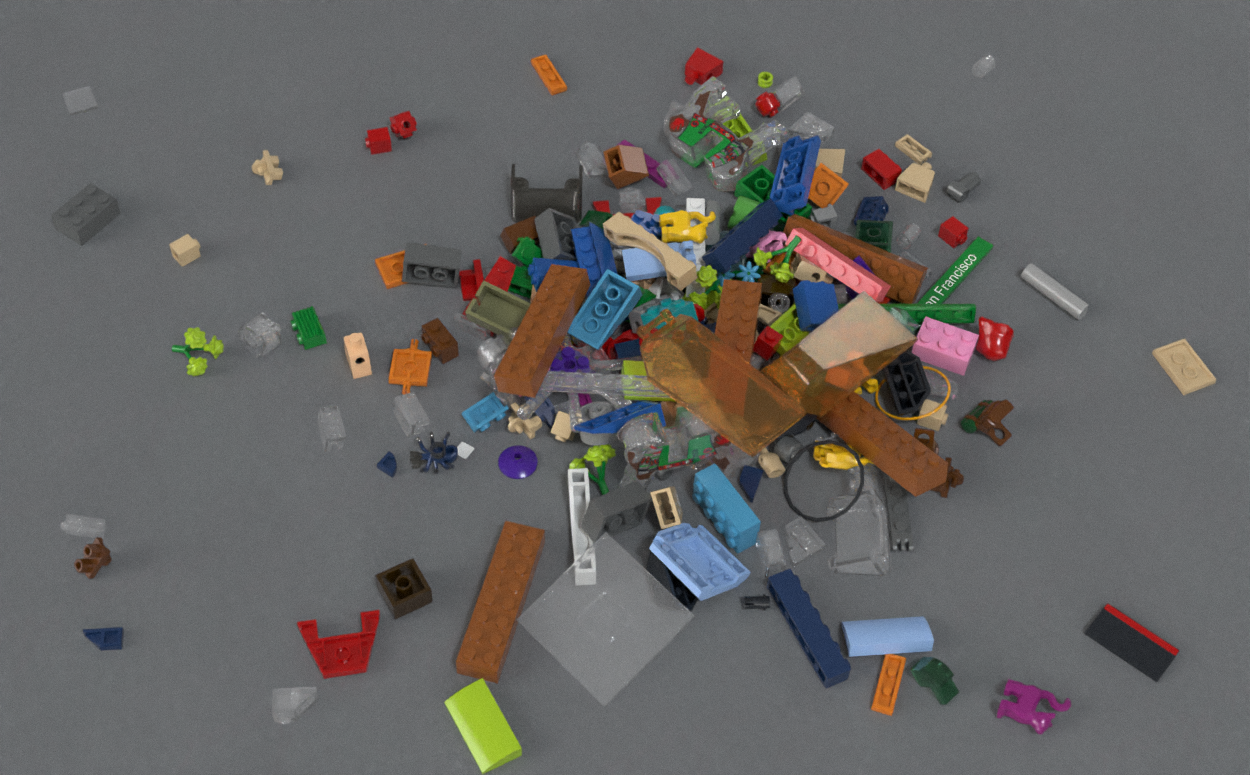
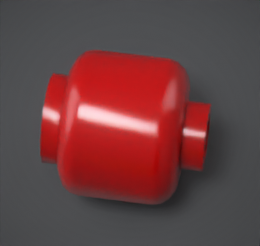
M766 91L756 98L755 106L763 117L770 116L771 118L779 113L777 109L781 104L773 93Z

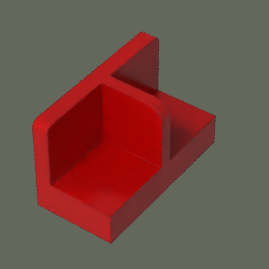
M480 259L473 260V269L459 271L463 301H471L484 281Z

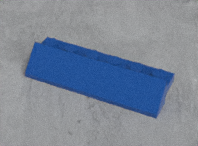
M800 135L783 142L770 198L780 212L793 215L795 209H801L807 205L821 143L818 135L802 140Z
M589 222V227L571 229L578 267L587 269L590 287L585 295V300H587L607 269L618 274L610 241L605 237L604 229Z

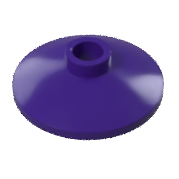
M515 445L508 447L500 454L498 465L500 471L505 476L512 479H524L535 472L538 459L530 448Z

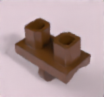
M949 457L945 459L948 462L946 482L931 489L932 491L940 492L943 498L948 497L950 486L956 488L957 485H961L964 482V476L960 473L959 469L954 470V467L951 466L952 458Z
M101 537L96 538L92 544H86L83 549L85 556L83 559H77L74 567L78 573H85L88 579H94L102 565L107 566L112 561L109 555L110 550L104 546Z

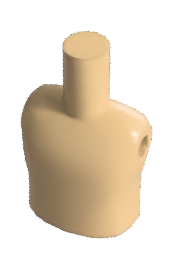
M763 443L756 446L761 454L758 457L759 464L768 477L775 478L781 476L786 469L781 463L779 456L768 452Z

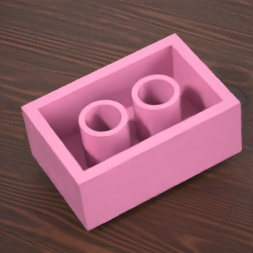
M925 317L911 353L920 357V360L964 376L976 348L979 335Z

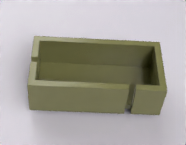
M483 281L475 294L477 299L473 298L465 314L469 321L512 341L531 303Z

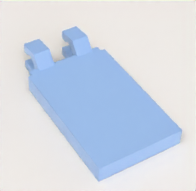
M683 241L681 244L677 242L667 243L671 249L678 251L684 258L696 265L692 241ZM639 248L622 250L627 280L636 281L667 276L664 266L649 252Z

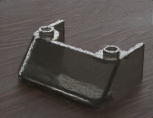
M512 164L511 219L518 223L533 216L538 217L548 208L574 217L576 224L582 220L583 165H579V178L568 179L565 182L564 189L529 188L527 179L516 177L515 164Z

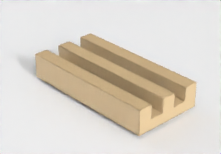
M908 134L895 143L896 148L919 165L923 161L926 162L927 158L930 159L932 157L931 151Z

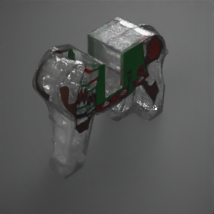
M712 76L694 91L692 97L684 106L676 101L670 102L669 111L664 120V133L670 142L671 151L676 157L694 168L705 160L707 178L712 186L718 191L728 192L736 189L737 182L749 174L752 165L762 154L772 147L786 143L789 140L788 129L774 120L768 124L763 122L758 129L738 138L722 123L740 116L739 104L726 96L725 84Z
M708 399L678 407L676 410L675 426L663 429L657 412L636 416L626 422L617 432L618 440L625 447L624 457L628 463L622 480L617 484V489L638 481L647 490L656 472L677 469L688 465L691 466L692 470L716 464L727 479L734 478L738 463L734 449L738 439H745L753 435V428L741 416L728 414L725 404L717 399Z

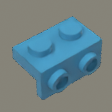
M493 392L463 411L461 415L474 433L478 430L483 432L491 426L490 422L493 420L498 422L507 416L505 412L509 407L507 405L504 407Z

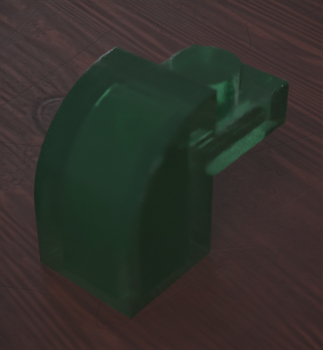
M922 657L910 669L919 686L930 687L941 705H947L959 693L952 680L953 672L942 661L934 657Z

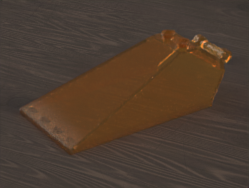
M863 291L759 371L764 377L758 379L755 386L767 393L783 412L792 405H795L801 412L816 414L821 418L915 344L918 338ZM769 384L774 385L787 399H783Z
M664 309L655 319L645 326L641 325L636 329L638 336L643 339L640 351L647 380L752 458L806 415V411L693 317L683 314L674 317L670 310ZM662 322L667 323L653 334L650 333L651 330Z

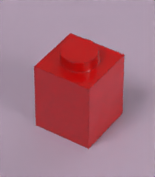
M388 127L367 130L368 138H365L366 148H370L371 155L392 151Z
M952 216L941 224L938 237L954 249L959 244L965 243L968 238L969 228Z
M767 326L757 337L753 351L768 361L778 350L784 336L770 326Z

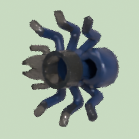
M430 432V451L424 447L422 440L416 437L421 450L425 454L418 451H410L411 455L409 457H412L410 462L414 464L412 469L420 468L426 460L428 461L427 465L420 470L421 473L428 472L432 461L434 462L436 474L439 473L438 463L446 470L449 468L454 469L455 465L451 463L456 461L458 449L455 445H447L450 432L446 433L443 443L435 442L434 434Z

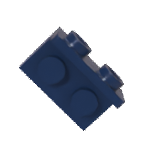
M884 197L863 198L854 219L856 227L872 226L875 233L880 232L886 214L889 212V206L885 202Z

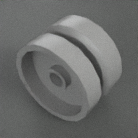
M608 401L588 403L577 411L578 424L617 410L619 406ZM579 431L580 439L588 445H605L613 443L620 438L618 433L592 434Z

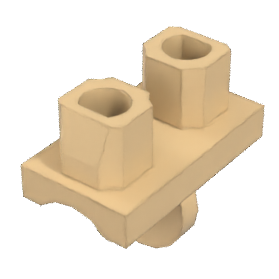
M263 150V158L253 163L252 171L260 176L263 175L266 185H272L273 180L282 179L283 171L282 168H278V156H270L268 150Z
M516 402L511 404L513 412L511 417L508 418L510 422L507 427L510 432L517 431L519 434L524 431L531 440L535 437V431L542 427V420L538 415L530 419L527 417L532 414V409L527 402L519 406Z

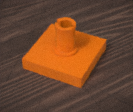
M820 163L814 171L808 198L821 208H826L828 204L833 206L849 183L823 163Z

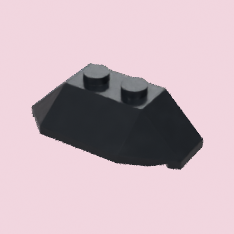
M896 343L877 348L883 376L899 416L919 411L931 393L920 357L901 348Z
M650 550L646 568L656 602L673 610L691 612L698 598Z

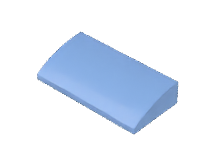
M924 616L845 621L841 623L849 657L932 651L933 635Z

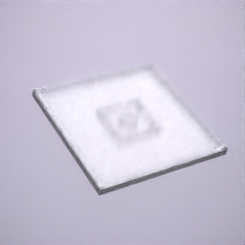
M605 532L517 621L606 708L695 616Z

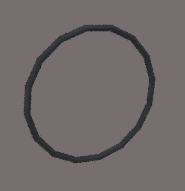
M833 440L814 442L801 449L790 461L784 476V495L790 508L800 517L815 522L834 520L847 513L859 499L864 486V467L858 454L848 445ZM834 444L844 447L854 455L860 467V486L855 498L844 510L833 516L815 518L804 515L792 504L788 495V476L792 465L803 452L816 445Z

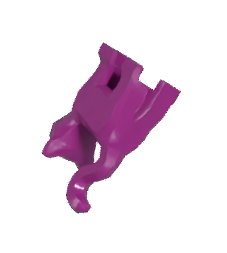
M1008 679L1003 695L1018 697L1017 703L1001 700L996 717L1001 719L1003 716H1008L1018 723L1031 725L1037 734H1043L1049 727H1052L1051 720L1055 718L1056 714L1036 712L1041 699H1048L1050 706L1060 712L1067 711L1072 703L1069 698H1066L1063 704H1059L1055 695L1049 691L1042 690L1035 685H1025L1022 682Z

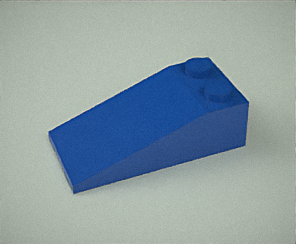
M640 400L575 425L574 429L592 434L618 433L626 422L632 419L635 421L649 419L652 415H646V417L642 415L657 412L656 430L665 427L666 422L660 403ZM650 420L643 421V422H633V424H634V423H635V425H637L638 423H639L640 425H641V423H642V424H646V423H649Z

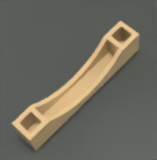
M618 212L603 223L605 237L616 245L636 247L654 255L664 266L668 282L680 291L697 279L696 265L692 261H688L678 251L671 249L667 243L661 242L654 234L644 230L641 225L634 223L628 216Z

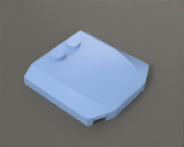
M682 523L658 531L649 548L700 601L738 587L751 573L703 525L692 528L690 524Z

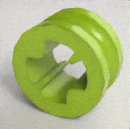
M761 72L758 75V85L762 88L772 86L773 75L770 72Z

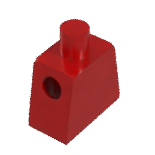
M697 47L685 65L686 83L692 85L694 82H697L702 86L707 85L723 73L724 61Z

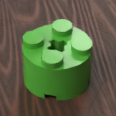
M739 196L727 228L731 230L760 202Z

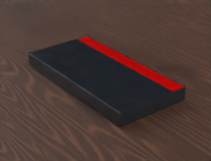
M1109 603L1105 605L1085 632V635L1155 682L1159 681L1180 651Z

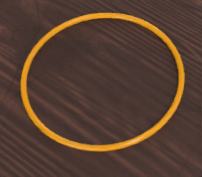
M923 366V369L932 370L940 374L945 379L948 386L947 396L945 400L942 402V404L935 410L925 415L917 417H898L886 412L880 406L878 401V393L881 386L885 382V379H883L879 384L878 390L875 393V401L878 408L885 415L898 420H917L925 418L937 412L947 402L951 392L949 380L939 370Z

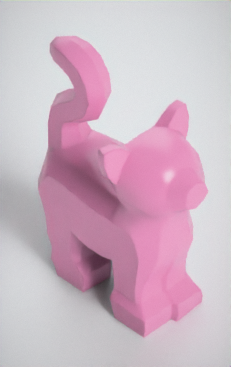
M768 230L769 233L760 238V242L755 246L749 247L750 251L743 256L744 258L753 259V254L757 252V247L765 253L785 248L783 242H786L788 238L783 232Z

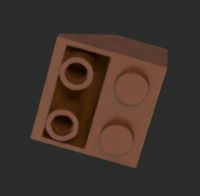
M617 145L603 151L609 178L617 189L649 176L642 148Z

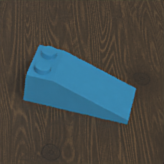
M607 269L575 316L567 333L592 348L599 350L641 298L642 292L640 287Z

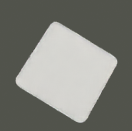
M461 442L457 447L458 455L464 459H467L474 450L473 447L464 442Z

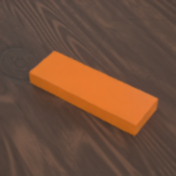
M546 54L531 59L532 66L551 95L567 91V85Z
M885 654L871 710L892 716L906 662L905 657Z

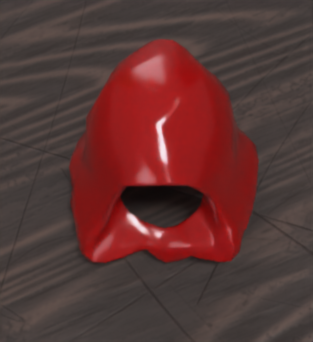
M979 317V340L976 350L988 360L997 361L1005 359L1014 337L1013 329L1007 324L996 323L990 319Z

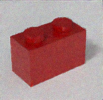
M877 149L863 157L861 170L883 190L897 183V178L901 175L902 169L887 154Z

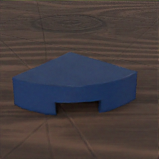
M389 451L377 463V468L392 478L396 474L397 463L394 455Z

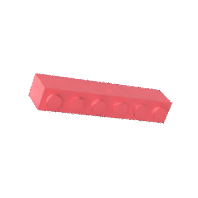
M793 228L785 245L788 246L796 235L799 236L802 240L794 251L872 303L883 301L891 287L889 284L804 228Z

